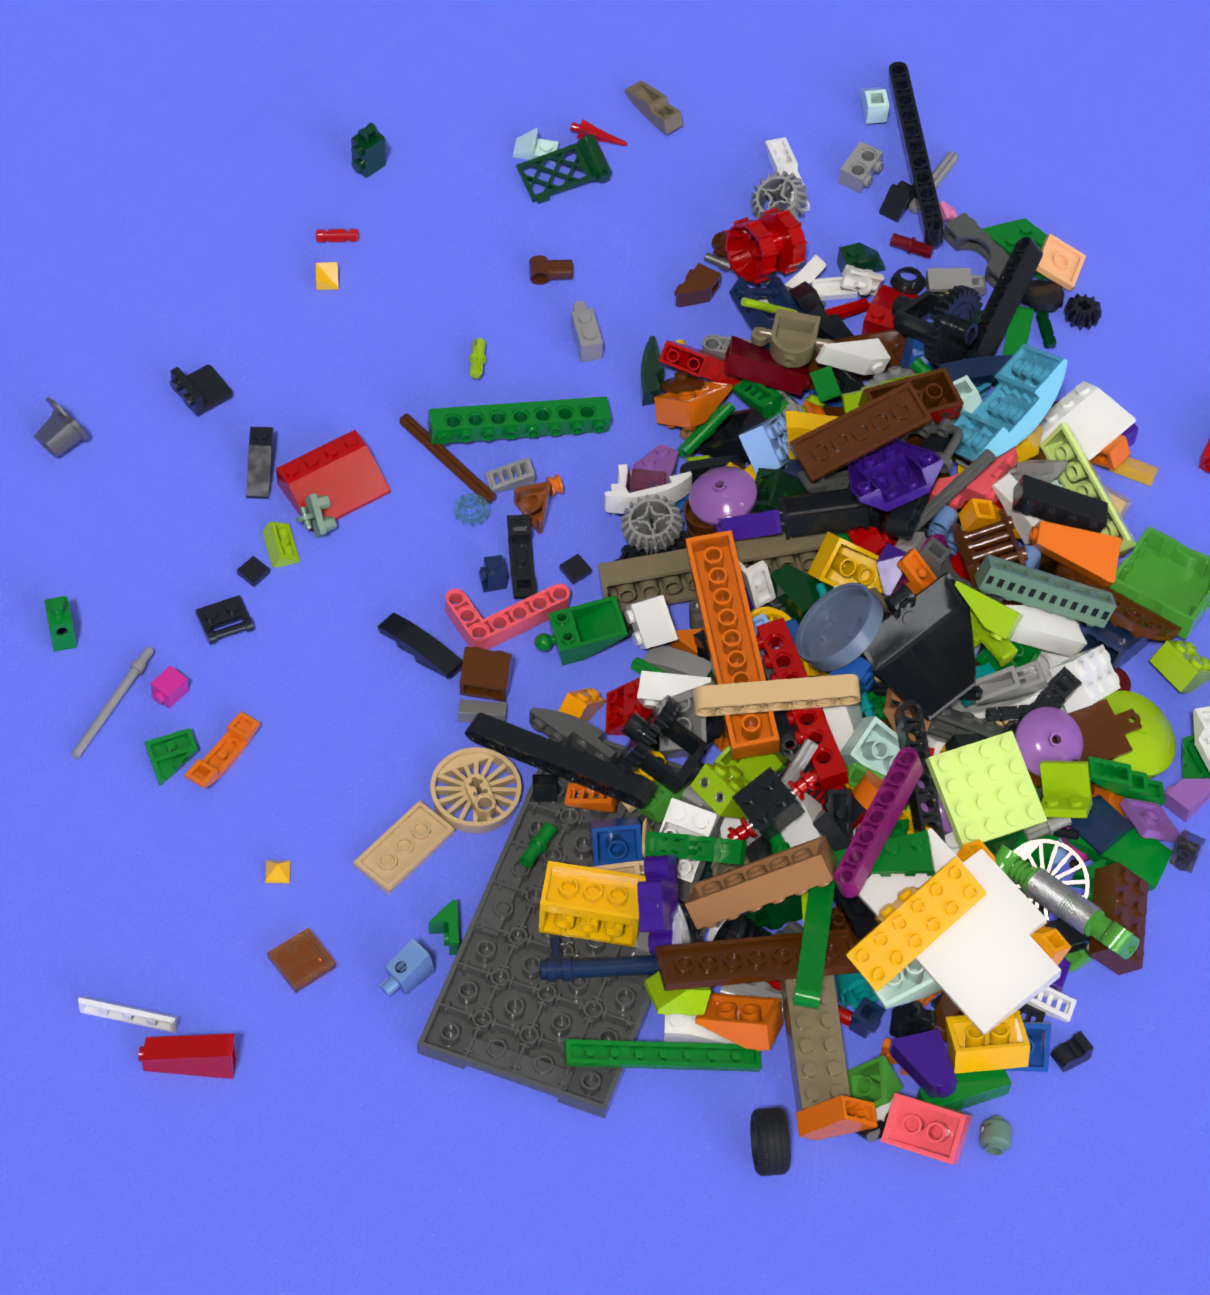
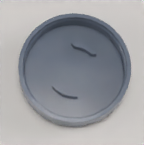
M846 583L828 591L812 605L798 627L795 640L798 654L811 667L822 672L834 671L848 665L858 658L876 637L883 620L881 601L861 583Z

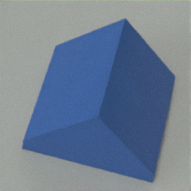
M1023 1022L1030 1043L1028 1067L1005 1070L1048 1072L1051 1023Z

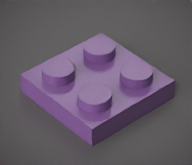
M1124 798L1119 804L1125 812L1126 818L1133 823L1136 832L1141 837L1177 842L1181 837L1179 831L1158 803Z

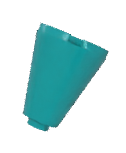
M860 972L835 975L839 1001L843 1008L847 1009V1006H852L853 1010H856L864 997L873 1003L879 1000Z

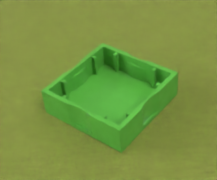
M1148 526L1137 541L1133 552L1123 560L1116 570L1114 583L1108 587L1180 626L1182 629L1178 636L1186 640L1210 606V557L1194 551L1168 535Z

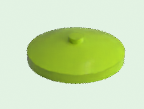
M1115 691L1101 699L1100 701L1107 699L1115 715L1133 708L1134 712L1141 718L1142 728L1125 735L1133 751L1110 761L1130 764L1131 770L1147 773V779L1154 778L1165 771L1174 759L1176 741L1173 729L1164 713L1149 699L1131 691ZM1129 719L1131 723L1135 722L1133 719Z

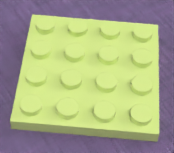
M1012 731L925 759L960 849L963 844L978 839L985 843L1047 821Z

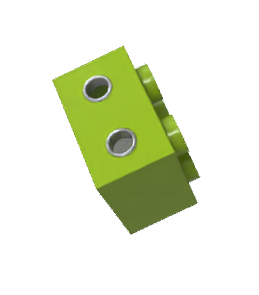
M705 763L690 787L719 816L748 819L732 796L751 781L746 780L742 776V771L736 766Z

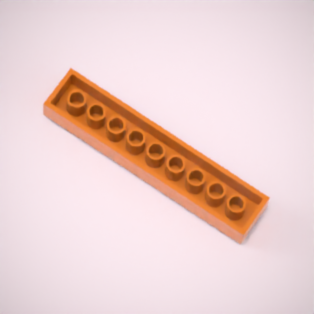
M732 530L686 538V554L715 684L766 681ZM773 711L722 715L732 760L780 752V739Z

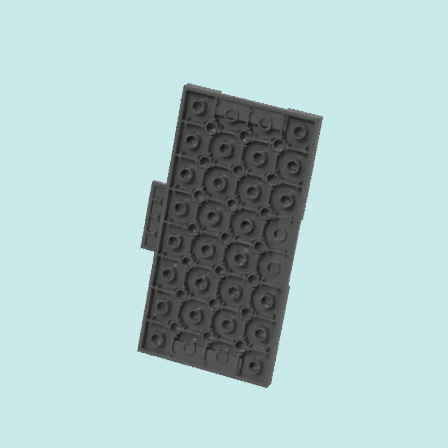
M603 739L606 745L616 751L617 761V758L626 746ZM573 744L569 746L570 748L576 749ZM666 760L667 765L679 773L683 765ZM538 769L536 774H551V773H548V772H546V771H543V770H541V769ZM556 776L557 801L555 802L533 801V787L531 784L417 1043V1053L462 1069L465 1066L472 1067L558 1097L559 1103L606 1118L625 1068L565 1066L563 1042L565 1039L637 1041L652 1004L644 985L645 980L652 975L574 978L571 981L563 982L562 979H555V982L541 980L540 960L552 957L550 945L552 937L560 938L561 956H570L571 959L639 955H635L636 947L539 932L540 900L548 861L593 867L589 833L590 820L637 816L641 825V842L645 818H647L653 832L660 831L663 820L660 823H656L636 809L629 813L619 800H617L615 812H602L565 806L564 802L568 783L573 782ZM688 781L684 784L685 788L691 785ZM576 791L575 798H579L580 792ZM586 793L585 799H588L589 793ZM721 795L719 796L720 801L723 800V797ZM720 817L713 837H719L720 827L725 817ZM543 824H552L556 828L557 833L554 834L547 844V850L539 855L531 868L521 865L519 857L529 846V840L537 835ZM709 862L701 863L693 883L702 880ZM677 878L679 903L686 902L690 885L693 883ZM705 927L698 929L701 933L702 940H704V937L708 930L705 929Z

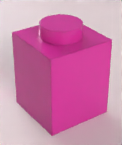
M171 665L150 683L151 696L154 701L160 705H165L169 709L189 691L188 679Z

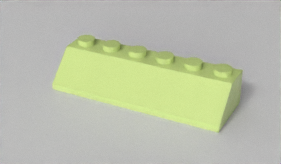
M1062 422L1040 444V447L1047 460H1068L1067 467L1058 476L1060 483L1064 484L1063 488L1108 502L1107 525L1101 531V534L1121 538L1118 557L1124 556L1137 544L1071 427L1066 422Z

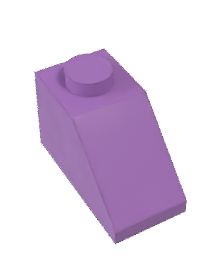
M1210 778L1181 779L1176 785L1171 784L1164 793L1166 799L1163 806L1186 823L1210 799Z

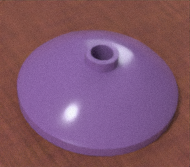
M732 466L717 467L705 472L693 483L689 492L690 508L700 521L709 525L718 524L717 519L750 513L757 501V487L754 479L746 471Z
M1054 707L1037 708L1027 713L1016 727L1014 737L1027 770L1030 773L1041 777L1040 763L1042 760L1073 761L1077 759L1080 761L1083 752L1082 733L1076 721L1063 710ZM1053 736H1055V737L1057 738V740H1058L1057 744L1053 743V741H1052V737H1053Z

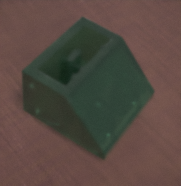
M758 468L755 479L758 493L757 501L751 513L775 509V507H779L778 498L806 494L807 490L802 482L780 469Z

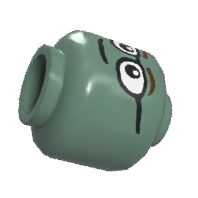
M992 1116L990 1119L983 1121L980 1125V1146L990 1155L1004 1154L1012 1146V1125L1001 1116Z

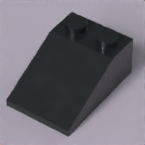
M756 408L732 412L694 453L712 457L738 454L743 457V460H749L739 435L765 421V419Z

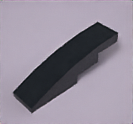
M394 612L377 626L381 634L396 641L398 648L412 654L417 663L446 678H449L462 666L463 660L445 645L414 623Z

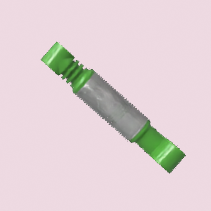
M1002 844L994 855L996 864L1012 881L1022 887V891L1035 900V902L1047 908L1055 916L1060 917V919L1074 927L1078 932L1086 936H1093L1125 960L1130 958L1136 951L1140 940L1127 929L1107 918L1104 911L1097 907V905L1087 900V898L1060 881V879L1054 877V875L1048 873V871L1027 863L1026 860L1022 859V857Z

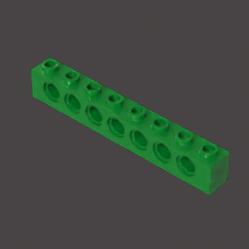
M605 396L434 408L428 411L427 423L431 444L468 443L470 441L511 440L524 437L535 438L538 436L608 432L611 414L608 399Z

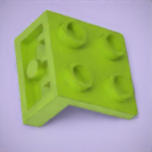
M1042 760L1040 763L1043 789L1041 805L1045 816L1087 818L1093 804L1088 762Z

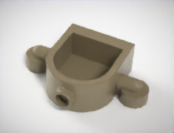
M782 309L776 310L772 329L756 327L751 333V342L754 345L764 346L770 343L769 351L771 357L777 363L787 368L806 365L812 360L815 351L819 354L824 344L834 343L830 339L817 338L821 316Z

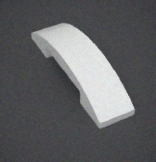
M690 471L669 476L668 484L631 493L628 492L626 487L604 492L605 512L624 514L625 508H630V502L637 503L638 497L644 500L647 494L650 498H654L657 494L659 499L666 496L668 502L673 500L675 503L689 494L692 487V473Z

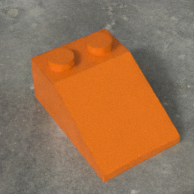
M704 381V386L697 390L678 393L666 392L654 397L657 423L665 424L668 428L679 426L683 427L684 430L696 429L698 425L705 423L730 393L732 384Z
M710 993L705 1014L697 1015L695 1023L746 1049H755L757 1051L770 1050L783 1025L781 998Z

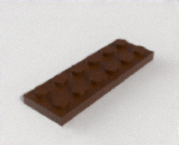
M909 381L790 441L789 447L808 479L813 483L931 423L933 418Z

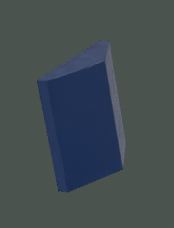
M1098 795L1092 798L1093 804L1088 817L1070 818L1071 825L1069 827L1072 830H1079V836L1099 855H1102L1128 834L1134 826L1102 796Z

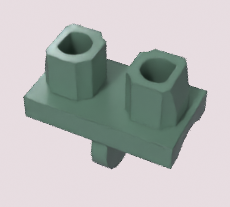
M314 493L305 498L306 506L300 508L302 516L297 517L296 521L297 523L304 522L306 530L313 527L315 538H319L335 529L337 525L333 516L323 518L321 510L330 508L328 495L317 496Z

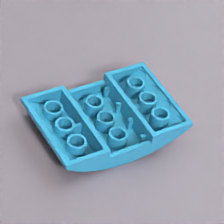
M1023 344L994 376L999 384L975 411L969 413L964 410L958 419L953 422L963 432L961 442L953 454L973 462L986 449L991 450L998 457L1023 441L1039 425L1053 405L1063 383L1068 361L1060 356Z

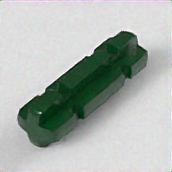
M1037 311L1036 319L1039 323L1041 337L1044 340V347L1046 349H1053L1056 347L1057 341L1053 335L1054 331L1051 321L1048 319V311Z

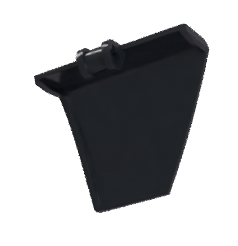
M948 572L942 574L915 596L910 588L903 583L894 594L884 597V601L891 614L882 620L876 637L862 653L865 660L872 664L874 674L903 702L914 700L921 705L923 717L927 721L933 719L975 686L976 679L970 607L956 588V582L952 575Z

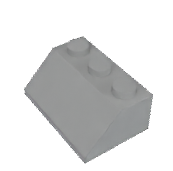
M693 697L678 702L680 705L679 711L676 713V717L672 718L707 743L706 717L695 715ZM664 734L659 736L660 752L665 759L689 756L688 752Z

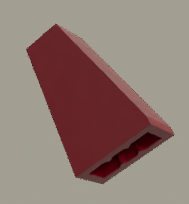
M731 336L725 353L724 373L799 396L802 395L803 389H808L811 377L808 376V367L787 368L782 366L771 357L770 351L738 337Z

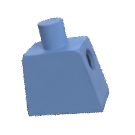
M414 938L411 939L386 965L385 969L389 977L380 985V988L389 997L398 988L404 994L410 993L436 971L430 954Z

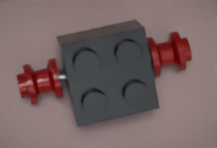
M769 767L732 796L748 817L749 824L743 817L740 818V826L736 829L728 828L730 832L727 835L728 839L745 840L749 836L756 838L757 834L753 829H757L768 842L805 813V810L795 797L797 795L803 801L805 799V792L809 789L812 791L817 790L815 784L818 781L810 771L805 774L802 770L799 772L800 778L797 781L789 780L787 782L793 790L787 789L772 768Z

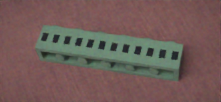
M986 554L974 576L978 590L985 594H995L1008 601L1021 602L1027 607H1037L1050 614L1063 615L1069 620L1076 619L1085 622L1089 626L1104 628L1117 607L1111 592Z

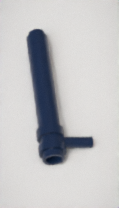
M558 937L550 939L552 957L540 960L541 980H547V982H555V979H562L563 982L571 981L574 978L654 975L659 971L656 957L652 955L571 959L570 956L562 957L560 938Z

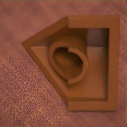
M550 481L514 490V504L523 515L530 514V523L538 534L543 533L547 518Z

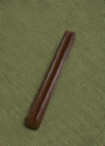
M405 413L400 417V424L486 504H491L496 500V494L442 444H431L429 432L410 414Z

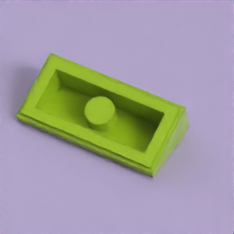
M269 521L262 534L272 567L299 563L300 559L290 524Z

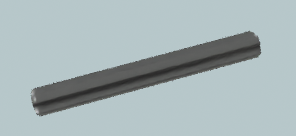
M986 449L926 505L915 532H918L996 459L995 454L991 450Z

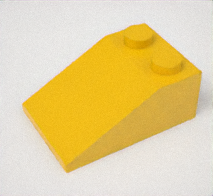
M827 532L807 574L833 587L846 583H861L868 589L877 588L882 593L876 568V561L879 556L831 532Z

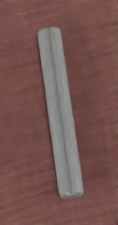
M949 151L932 173L936 189L958 161L957 153ZM913 198L908 209L910 212L917 214L915 198Z

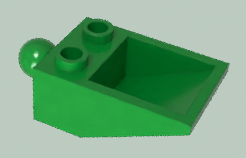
M616 595L548 613L552 636L541 633L536 636L534 645L537 650L546 652L555 644L561 665L563 666L585 660L627 637L628 633Z

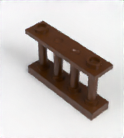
M1004 509L999 510L1002 521L969 532L966 530L962 531L959 523L950 526L956 547L973 587L977 586L974 576L981 565L979 561L984 560L986 554L997 556L1014 550V552L999 558L1011 562L1018 561L1019 564L1026 566L1025 560H1028L1026 549L1024 546H1019L1012 530L1015 529L1011 515L1006 516ZM1005 530L1004 532L971 542L972 540ZM1009 540V542L975 553V551Z

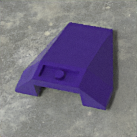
M896 440L848 465L850 490L861 503L889 512L929 493L944 463L934 451Z

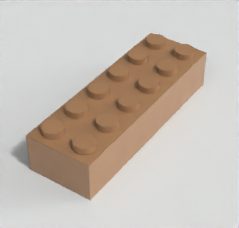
M824 835L691 884L685 906L696 929L703 927L705 929L712 928L719 921L725 919L729 921L734 920L741 913L747 911L755 912L760 910L763 905L771 902L772 904H777L793 894L799 896L815 886L824 887L830 884L834 878L837 860Z

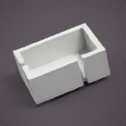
M1103 644L1080 652L1049 669L1053 678L1065 666L1082 682L1081 686L1064 704L1067 714L1091 706L1121 688L1119 677L1113 670L1110 655L1105 650Z

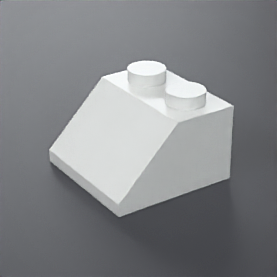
M663 595L649 596L625 605V618L632 625L634 631L632 633L633 641L640 649H648L678 639Z

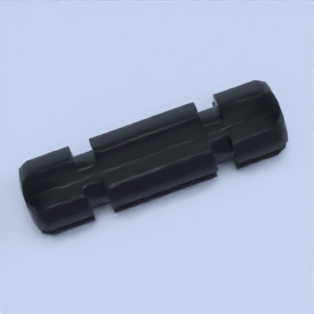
M1017 705L998 707V709L996 707L987 708L985 718L989 722H995L998 719L1000 721L1018 720L1019 717L1022 719L1027 713L1031 712V708L1029 705H1019L1018 708Z

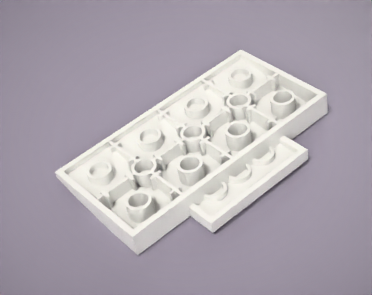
M930 828L928 833L935 872H937L953 857L958 856ZM980 849L962 863L984 888L986 895L920 953L915 960L980 1033L985 1036L1059 979L1061 969L1030 936L1047 923V918L983 849ZM918 873L915 876L891 874V877H881L880 874H872L866 880L858 896L877 917L879 910L888 903L892 904L898 898L897 894L905 887L910 888L911 886L920 888L932 876H927L926 873Z

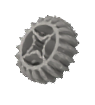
M775 171L773 177L767 174L765 181L760 179V186L754 185V189L757 192L751 193L753 200L750 201V205L753 207L752 212L756 215L757 220L764 215L766 198L769 199L767 210L776 207L778 210H790V214L797 221H799L798 214L805 215L802 208L808 207V203L805 201L809 199L806 193L807 188L802 184L801 179L796 178L794 174L791 173L789 175L783 171L780 175L779 172ZM792 189H794V199L791 202L789 200L791 196L790 192L792 191Z
M647 494L644 500L638 497L637 503L630 502V508H625L624 515L621 518V531L631 547L636 546L638 552L644 548L647 554L652 549H654L656 554L659 548L666 551L667 544L674 546V539H679L680 532L683 530V517L680 509L675 507L673 500L668 502L666 496L659 499L657 494L654 498H650ZM651 519L653 520V529L651 528Z

